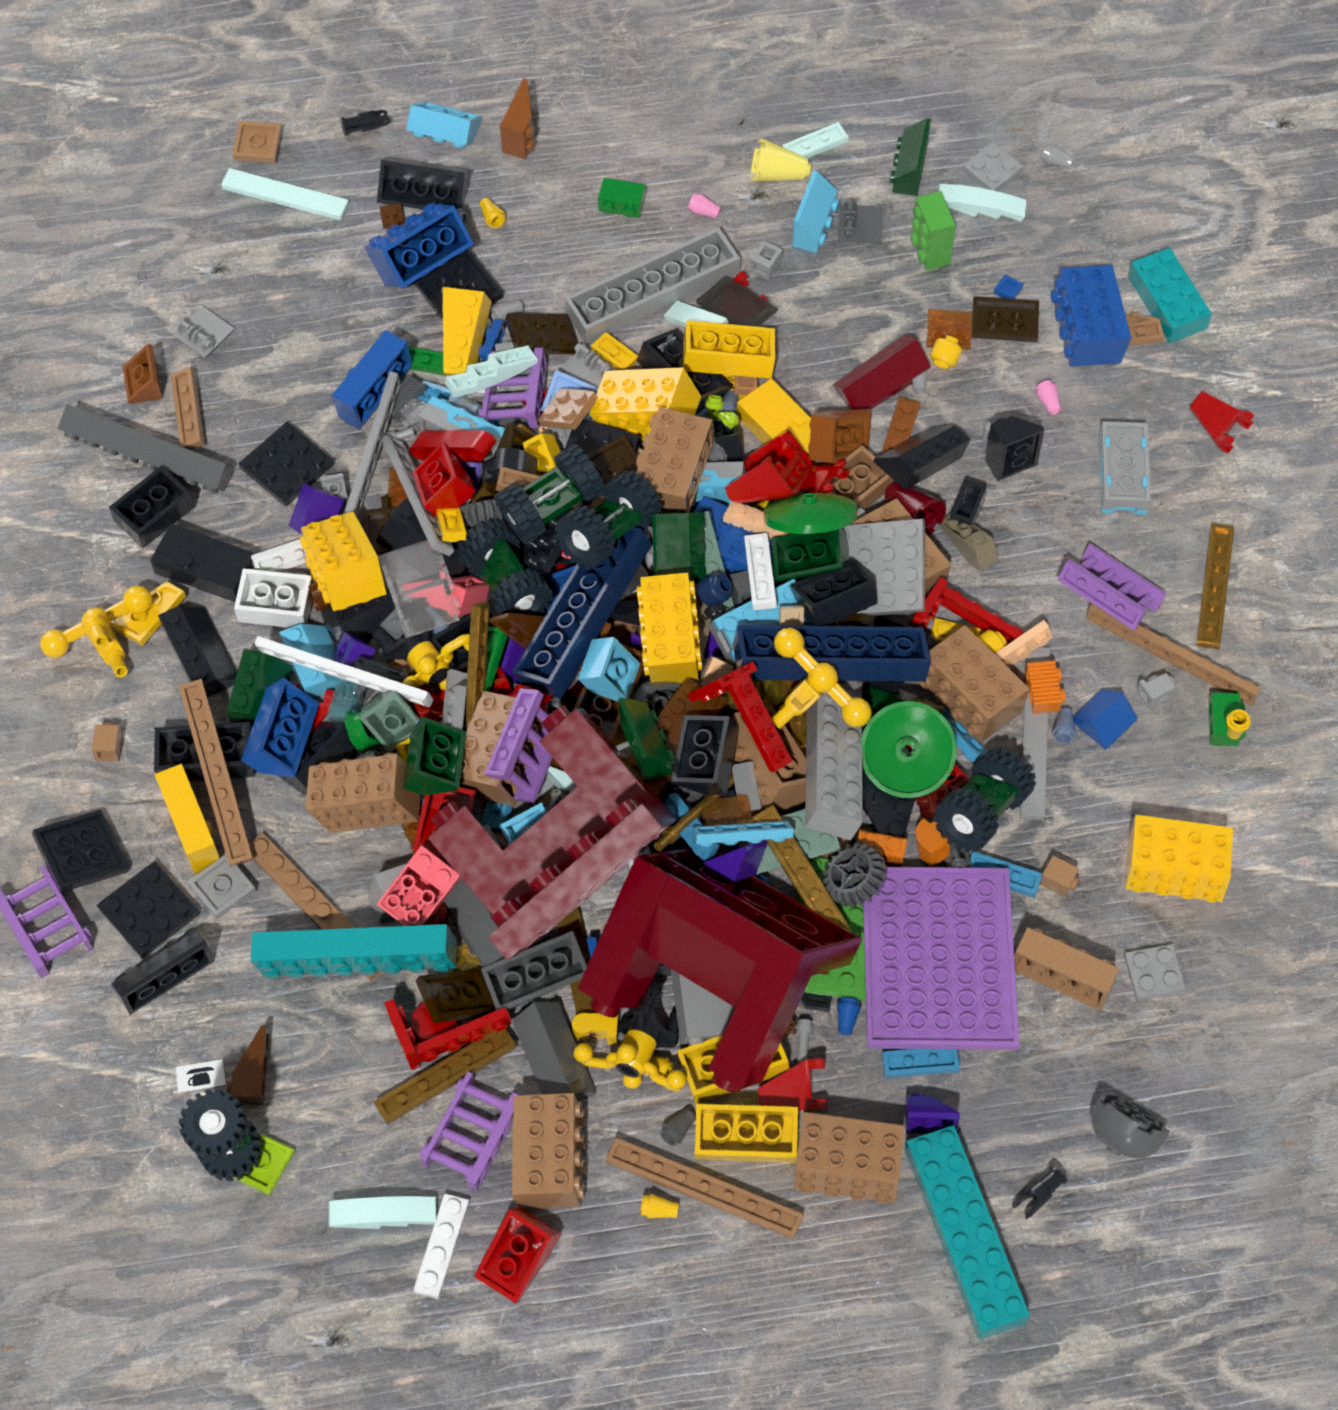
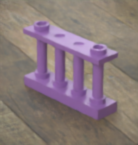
M534 348V355L537 357L538 363L528 368L531 370L530 374L527 376L511 377L485 389L483 407L479 409V417L486 419L490 424L492 419L524 417L525 420H528L530 428H539L538 419L541 414L547 368L543 348ZM529 386V390L525 392L496 394L497 387ZM526 401L527 403L521 409L493 410L494 403Z
M1091 543L1088 545L1080 561L1081 564L1079 565L1069 559L1057 579L1133 631L1141 623L1147 611L1146 607L1156 613L1167 594ZM1089 569L1092 570L1093 572H1095L1096 574H1098L1100 577H1097L1096 575H1094L1093 573H1091V572L1088 571V570H1089ZM1107 582H1110L1111 584H1113L1114 586H1116V587L1119 588V589H1118V590L1115 589L1114 587H1112L1111 585H1109ZM1127 594L1130 595L1131 597H1133L1134 599H1136V600L1139 601V602L1136 603L1135 601H1133L1132 599H1130V598L1127 597L1126 595H1127Z
M520 688L485 771V775L489 778L510 780L518 787L513 797L515 800L532 803L536 800L552 760V756L539 742L548 734L547 730L542 727L538 735L531 728L535 716L543 722L550 715L539 706L544 696L539 690ZM526 737L535 744L531 756L522 750ZM517 758L526 765L522 778L513 771Z
M44 864L40 866L44 875L42 879L11 896L9 894L4 896L0 889V909L41 979L49 975L46 966L50 960L83 942L88 951L93 950L89 942L93 939L87 927L81 928L62 894L59 893L50 872L47 871ZM50 885L56 896L22 915L20 913L15 915L12 910L16 907L15 904ZM61 904L67 915L33 934L31 932L26 934L23 929L27 926L26 923ZM73 924L78 934L45 953L43 951L37 953L34 948L38 945L37 942L65 926Z
M467 1072L465 1078L461 1077L455 1088L457 1093L430 1143H426L423 1146L420 1157H422L421 1161L424 1168L428 1169L432 1160L464 1174L465 1178H467L468 1188L477 1192L513 1125V1096L520 1095L512 1092L509 1099H501L473 1086V1074ZM467 1094L499 1108L501 1115L498 1121H490L462 1108L461 1105ZM455 1117H460L488 1130L490 1136L487 1142L479 1143L449 1129ZM446 1138L476 1152L479 1157L475 1165L471 1164L469 1166L437 1151L443 1139Z

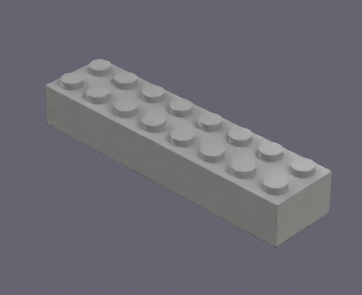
M717 227L565 297L566 313L585 343L589 344L597 340L605 332L610 334L673 305L676 301L686 299L740 273V257L720 228Z
M837 681L852 698H862V682ZM825 692L807 709L805 828L851 840L862 824V745H860L862 727L856 728L847 725L842 718V707Z

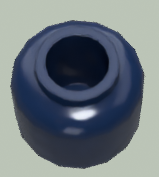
M721 573L711 574L699 581L697 586L698 597L705 605L710 607L726 602L732 593L731 581Z

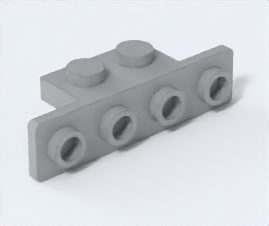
M450 669L447 672L442 723L464 731L467 673Z

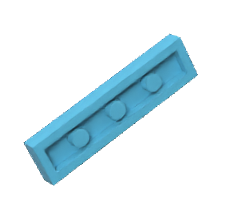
M788 821L691 827V837L696 844L704 847L712 846L714 843L735 845L738 841L760 843L762 840L767 839L782 842L786 838H793V827Z

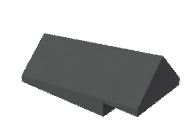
M461 879L443 904L471 955L476 954L481 965L486 967L505 959L488 939V936L498 927L490 918L492 916L491 912L464 880Z
M533 1002L512 1020L542 1095L574 1093L577 1101L596 1094L586 1067L574 1058L573 1052L577 1045L559 1002Z

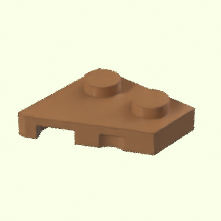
M1132 312V315L1125 313L1131 334L1128 346L1164 341V333L1159 318L1146 317L1136 312Z

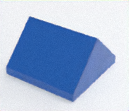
M1101 689L1073 716L1074 724L1105 750L1138 719L1122 692Z

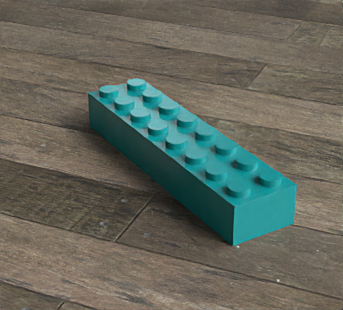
M447 924L252 933L250 961L263 976L269 979H277L279 975L301 978L304 974L325 977L328 973L349 976L353 972L373 975L377 971L398 974L402 970L422 973L426 969L446 972L451 968H456L457 939Z
M953 1125L907 1140L905 1145L906 1156L978 1340L1027 1324L1030 1317L1029 1311L955 1126Z

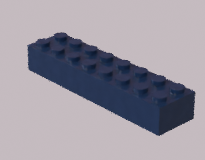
M633 527L618 538L613 545L615 549L612 554L596 567L585 569V566L582 568L578 567L577 563L512 672L522 685L559 699L562 698L584 661L592 639H597L652 545L642 529Z
M736 626L733 641L736 669L754 662L757 670L749 674L751 680H803L808 676V672L794 658H785L777 653L774 639L776 634L784 628H794L799 631L804 638L805 650L818 663H828L833 666L837 672L838 681L926 682L931 664L924 627Z

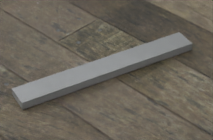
M389 372L344 512L346 514L353 511L357 519L401 385L396 372Z
M385 435L382 439L383 445L431 548L450 556L454 552V548L451 542L442 540L437 517L423 507L412 474L416 467L404 442L390 435Z
M1038 647L1026 658V664L1050 661V648ZM1029 693L1024 704L1022 757L1026 759L1025 764H1030L1033 768L1030 773H1035L1036 778L1033 781H1036V786L1033 792L1020 805V819L1044 821L1048 712L1033 714Z

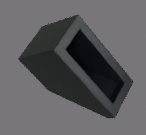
M965 479L950 518L972 525L978 519L985 502L987 486Z

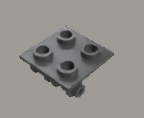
M848 198L844 205L839 206L838 242L881 244L882 207L857 206L853 198Z

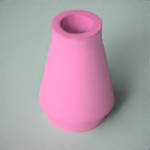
M694 193L688 205V209L692 210V213L717 219L721 207L701 193Z
M1052 380L1038 384L1036 386V395L1049 414L1059 413L1062 408L1056 384H1053Z

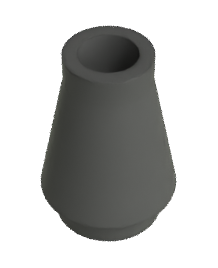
M685 1109L678 1116L662 1126L663 1130L660 1132L663 1140L671 1146L681 1144L692 1123L696 1120L695 1115L690 1110Z

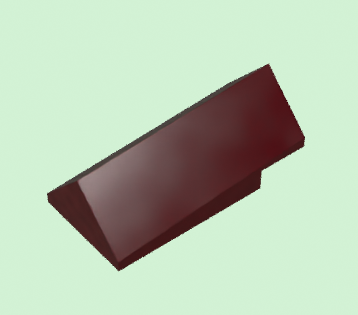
M905 334L832 385L850 410L873 409L913 384L912 379L930 369L931 366L918 340Z

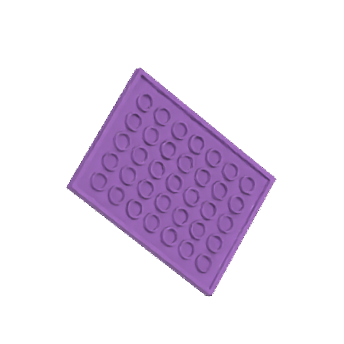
M887 867L888 870L885 872L887 879L882 881L885 887L878 889L879 895L874 894L871 897L872 902L865 900L863 906L867 1048L1019 1050L1009 868Z

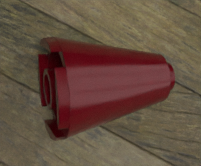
M897 482L889 484L885 490L884 497L887 503L897 498L913 519H923L925 521V533L928 537L935 532L933 529L937 523L941 525L943 522L946 506L941 500L912 487L905 490Z

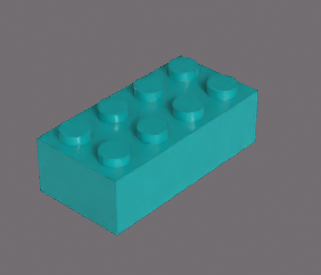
M1171 248L1131 262L1128 278L1152 317L1160 319L1164 336L1169 344L1208 329L1212 312Z

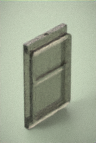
M724 276L696 299V303L703 310L727 318L728 323L732 325L759 327L777 312L776 307L728 276Z

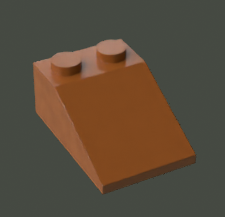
M523 78L500 124L502 153L526 159L529 152L534 150L535 140L533 139L534 126H532L528 79Z
M871 409L825 411L811 414L809 424L811 429L810 442L808 446L810 459L836 463L838 460H844L861 445L869 451Z

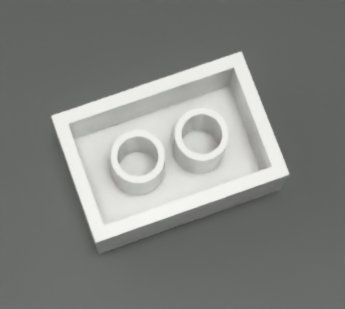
M243 569L234 607L238 622L288 628L298 624H308L312 604L311 599L313 598L308 586L313 584L312 577L309 575Z

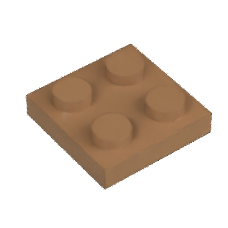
M239 121L233 150V160L276 163L282 132L281 124Z
M560 388L539 417L538 422L542 427L576 430L598 399L595 391Z

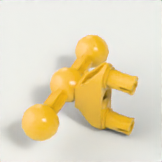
M132 586L125 591L121 602L106 610L97 607L88 609L83 614L81 623L64 632L55 629L47 631L40 640L41 651L49 658H60L68 652L71 642L87 634L104 662L111 666L115 676L118 678L126 676L128 669L124 662L125 653L111 628V621L128 612L142 614L149 610L152 605L150 591L144 586Z
M784 628L776 634L774 646L777 653L785 658H794L808 672V676L792 689L785 702L779 707L780 710L771 718L776 727L781 729L794 716L802 715L825 692L842 707V718L847 725L857 728L869 722L872 712L868 702L862 698H852L837 683L838 675L835 668L828 663H818L805 650L804 638L799 631L794 628Z

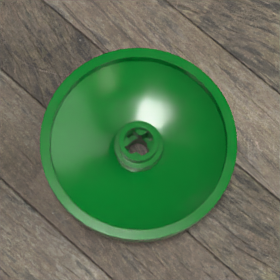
M828 493L796 494L790 498L772 501L764 508V522L768 527L777 531L794 534L830 532L844 528L857 519V505L853 500Z
M897 702L882 708L869 720L863 730L860 745H862V766L866 775L879 789L896 797L916 798L933 792L949 777L956 761L957 745L950 724L937 710L919 702ZM905 745L911 746V753L906 754L903 752Z

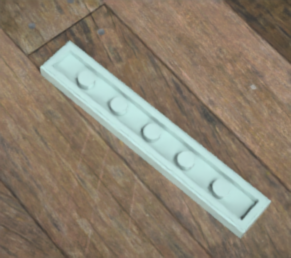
M231 168L228 169L221 184L222 189L340 221H342L349 206L347 199Z

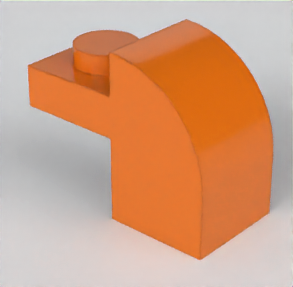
M923 818L918 823L915 831L917 853L930 867H935L950 855V844L947 843L949 840L946 837L944 839L941 837L942 831L936 829L935 826L938 822L933 820L932 823H929Z

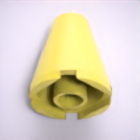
M759 138L757 143L761 145L759 149L755 148L751 172L755 173V176L751 177V181L804 180L805 176L809 177L811 164L808 163L807 158L766 139Z

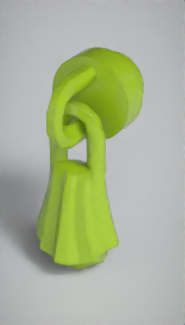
M709 395L705 404L708 408L709 419L716 421L719 418L729 429L736 427L739 423V417L733 412L719 411L723 409L724 405L722 397Z

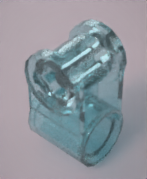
M342 679L336 684L332 702L328 709V723L345 725L346 712H356L358 701L355 683Z

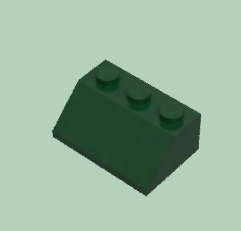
M926 118L904 128L903 136L898 137L896 149L900 151L899 154L895 153L893 166L896 167V170H891L889 183L893 184V193L918 196L928 147L931 119Z
M704 513L652 514L653 576L688 573L689 581H694V584L699 583L701 579L705 578Z
M838 529L824 533L790 534L772 538L774 581L779 582L843 569L848 559L847 536L844 531Z
M244 649L227 707L230 723L250 722L251 727H253L266 688L283 677L290 681L293 667L261 651Z
M870 686L862 694V699L867 701L871 707V718L882 708L904 701L926 704L937 710L940 714L946 711L944 707L902 689L893 693L878 686Z
M623 697L619 698L620 725L642 778L645 782H649L672 774V764L675 763L674 756L670 749L666 750L664 745L667 743L663 730L658 731L656 726L658 719L655 711H650L647 702Z
M422 716L411 731L403 789L423 796L457 791L460 784L466 732Z

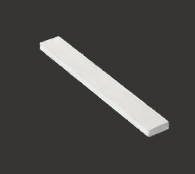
M259 636L255 641L256 647L262 653L380 692L396 691L402 699L426 707H430L433 702V698L427 691Z

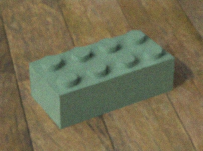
M805 809L781 816L783 821H788L793 827V837L807 860L837 852L838 849L841 850L837 836L805 828ZM738 841L737 843L738 848L753 844L747 841ZM768 844L756 875L782 868Z

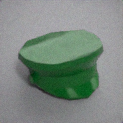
M361 710L358 712L347 711L345 714L347 732L351 743L360 752L365 753L373 745L381 744L360 720Z

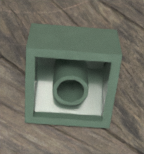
M396 691L380 693L363 705L359 715L360 720L388 752L395 749V745L409 739L411 731L416 726V720H420Z

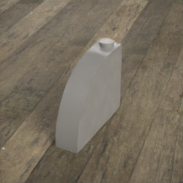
M671 969L680 1044H689V1046L702 1044L706 1040L723 1035L736 1008Z

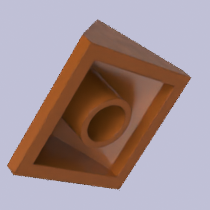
M147 344L122 366L127 401L130 404L162 399L156 357L152 345Z

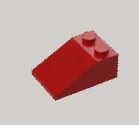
M444 441L412 472L423 507L434 516L437 514V509L459 508L464 502L470 500L475 492L471 478Z
M459 787L457 791L425 796L412 852H417L422 845L438 857L444 858L428 839L438 829L431 821V818L452 801L460 809L465 806L472 813L476 791Z
M521 1207L509 1209L474 1277L512 1302L518 1303L551 1255L562 1233Z

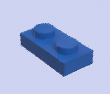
M494 319L492 326L488 327L486 342L479 349V357H481L482 362L488 360V354H491V351H495V344L502 342L505 334L503 320Z

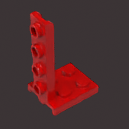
M942 577L939 578L925 600V612H917L910 624V627H924L925 632L928 623L935 618L941 605L983 631L992 630L1000 632L1005 638L1007 645L1024 634L1019 627L1006 623L999 615L986 611L979 603L971 602L963 597L959 591L946 587L948 581Z
M754 662L731 671L687 694L691 703L699 699L703 703L729 690L769 771L775 772L793 762L749 674L757 670Z
M393 999L384 1002L411 1071L420 1068V1063L423 1061H433L444 1052H454L465 1043L480 1041L486 1034L493 1031L496 1033L501 1032L508 1025L512 1024L507 1009L501 1008L417 1044L402 1006L396 1007Z

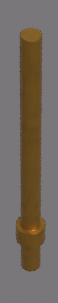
M733 773L730 774L728 789L734 784ZM707 795L674 826H669L662 833V837L654 843V848L657 851H661L668 844L674 843L680 837V833L721 795Z

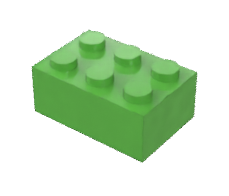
M939 191L916 197L915 207H913L914 220L911 221L912 233H910V241L917 248L918 261L923 263L925 270L950 265L956 225L943 194Z

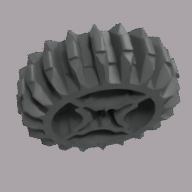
M495 500L473 502L460 507L466 531L471 528H477V524L480 522L485 524L486 520L489 519L492 522L494 519L504 520V516L500 513Z
M855 843L853 847L847 844L844 851L838 849L839 854L837 856L831 855V863H826L828 870L823 872L825 877L823 883L835 902L840 903L844 907L849 905L855 908L857 904L864 906L865 900L872 902L871 897L874 894L879 895L878 889L885 887L882 881L887 879L885 872L888 869L884 858L875 848L865 843L863 845Z

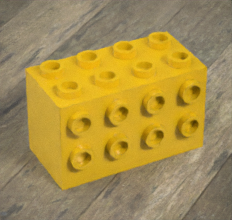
M684 368L605 371L596 394L598 399L591 407L589 414L597 423L640 435L641 440H644L645 435L650 434L651 431L650 421L652 415L657 414L659 407L695 415L701 395Z
M353 511L343 515H334L327 520L312 522L307 526L301 527L303 536L299 537L303 551L305 550L306 556H304L308 570L310 569L313 580L318 584L319 592L321 591L325 604L329 603L333 611L344 610L349 606L365 603L371 599L386 595L378 556Z
M688 573L640 577L641 586H637V597L639 601L640 633L645 675H650L651 683L668 681L683 684L687 677L695 682H699L698 670H702L694 581H689Z
M1135 815L1128 842L1125 889L1138 893L1151 892L1160 896L1173 895L1184 899H1203L1212 903L1222 902L1231 879L1233 828Z

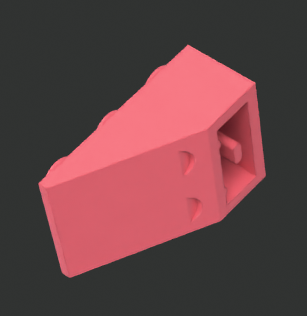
M474 576L426 580L404 585L402 589L410 592V596L428 601L432 607L443 608L448 611L449 615L461 617V615L471 613L472 605L481 601L486 602L490 588L485 581Z
M421 845L376 905L404 926L424 925L447 899L462 878L453 867L427 847Z

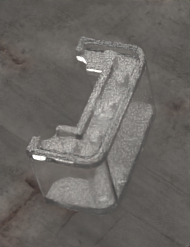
M428 540L378 556L406 638L460 620L457 611L461 610L457 596L452 597L451 592H454L455 588L442 553L432 549Z

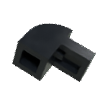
M516 448L495 450V457L485 460L483 481L488 484L496 482L501 466L536 475L537 458Z

